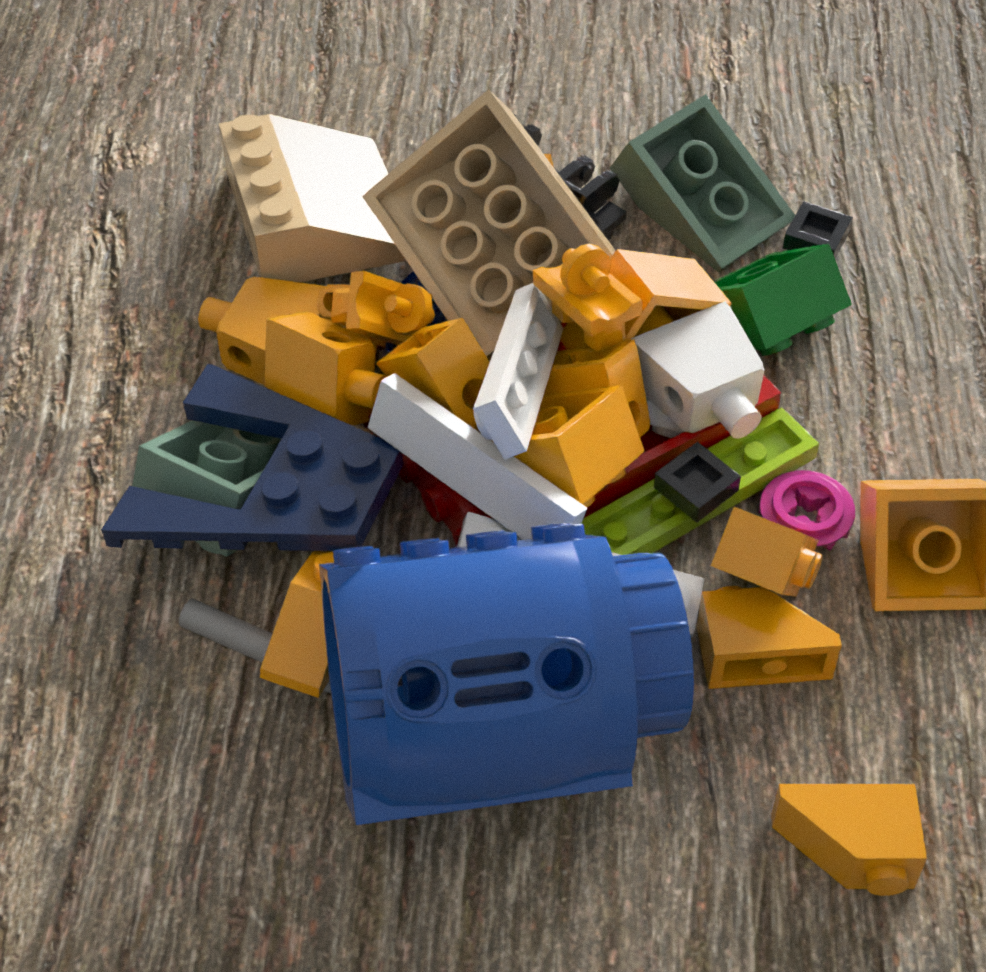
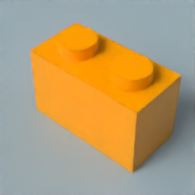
M733 507L710 566L781 595L797 596L800 587L807 589L812 587L820 569L823 555L815 552L819 540Z

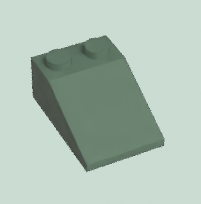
M706 94L628 142L610 166V170L618 175L621 185L641 211L717 272L791 224L795 217L794 212Z
M192 420L139 446L132 486L241 510L281 439ZM195 541L204 550L215 554H222L226 557L237 551L220 549L218 541Z

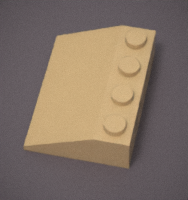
M489 89L362 195L364 201L421 283L432 294L433 300L446 319L451 321L463 318L489 362L515 291L533 283L532 270L539 267H558L563 264L562 256L566 250L576 249L585 244L599 246L610 259L616 251L512 111ZM544 295L552 308L551 300L546 295Z
M271 114L261 116L242 115L233 121L219 123L228 179L259 277L301 283L406 261L362 198L363 194L388 174L373 139Z

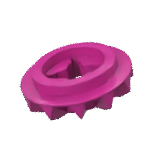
M798 470L779 475L769 482L761 495L758 513L767 520L819 540L817 546H822L831 551L839 539L848 538L855 519V505L846 488L835 479L815 471ZM797 505L802 506L807 512L816 510V521H810L805 515L795 517Z

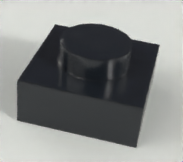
M803 201L785 233L782 249L793 250L829 244L836 259L850 233L853 217Z
M696 442L655 473L654 488L698 523L739 491L741 476L699 442Z

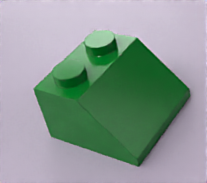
M829 244L770 253L714 281L732 303L730 307L754 349L760 350L761 356L772 355L790 347L793 344L790 337L801 331H804V334H809L829 327L835 323L833 314L852 305Z

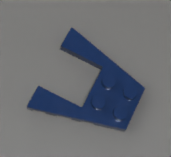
M207 364L183 401L187 419L281 439L241 510L129 486L101 531L106 546L122 548L124 540H152L154 548L183 549L185 541H218L220 549L244 550L248 542H277L279 550L333 551L362 547L404 465L402 452L382 438L215 365Z

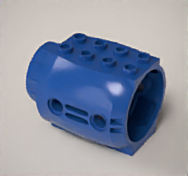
M570 523L531 527L532 539L517 540L516 532L505 533V530L467 534V546L449 548L448 540H440V538L400 542L401 554L380 557L379 548H373V546L333 550L334 563L319 564L323 622L345 801L355 824L362 825L633 786L632 769L636 756L637 738L675 733L683 730L689 722L693 706L694 669L689 624L682 593L676 575L667 558L659 552L613 556L606 537L585 535L584 524L570 525Z

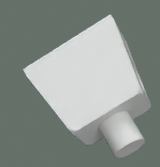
M726 301L631 338V340H635L638 349L646 397L684 432L694 433L721 422L730 435L738 439L747 436L757 428L761 421V414L754 406L758 403L763 380V362Z

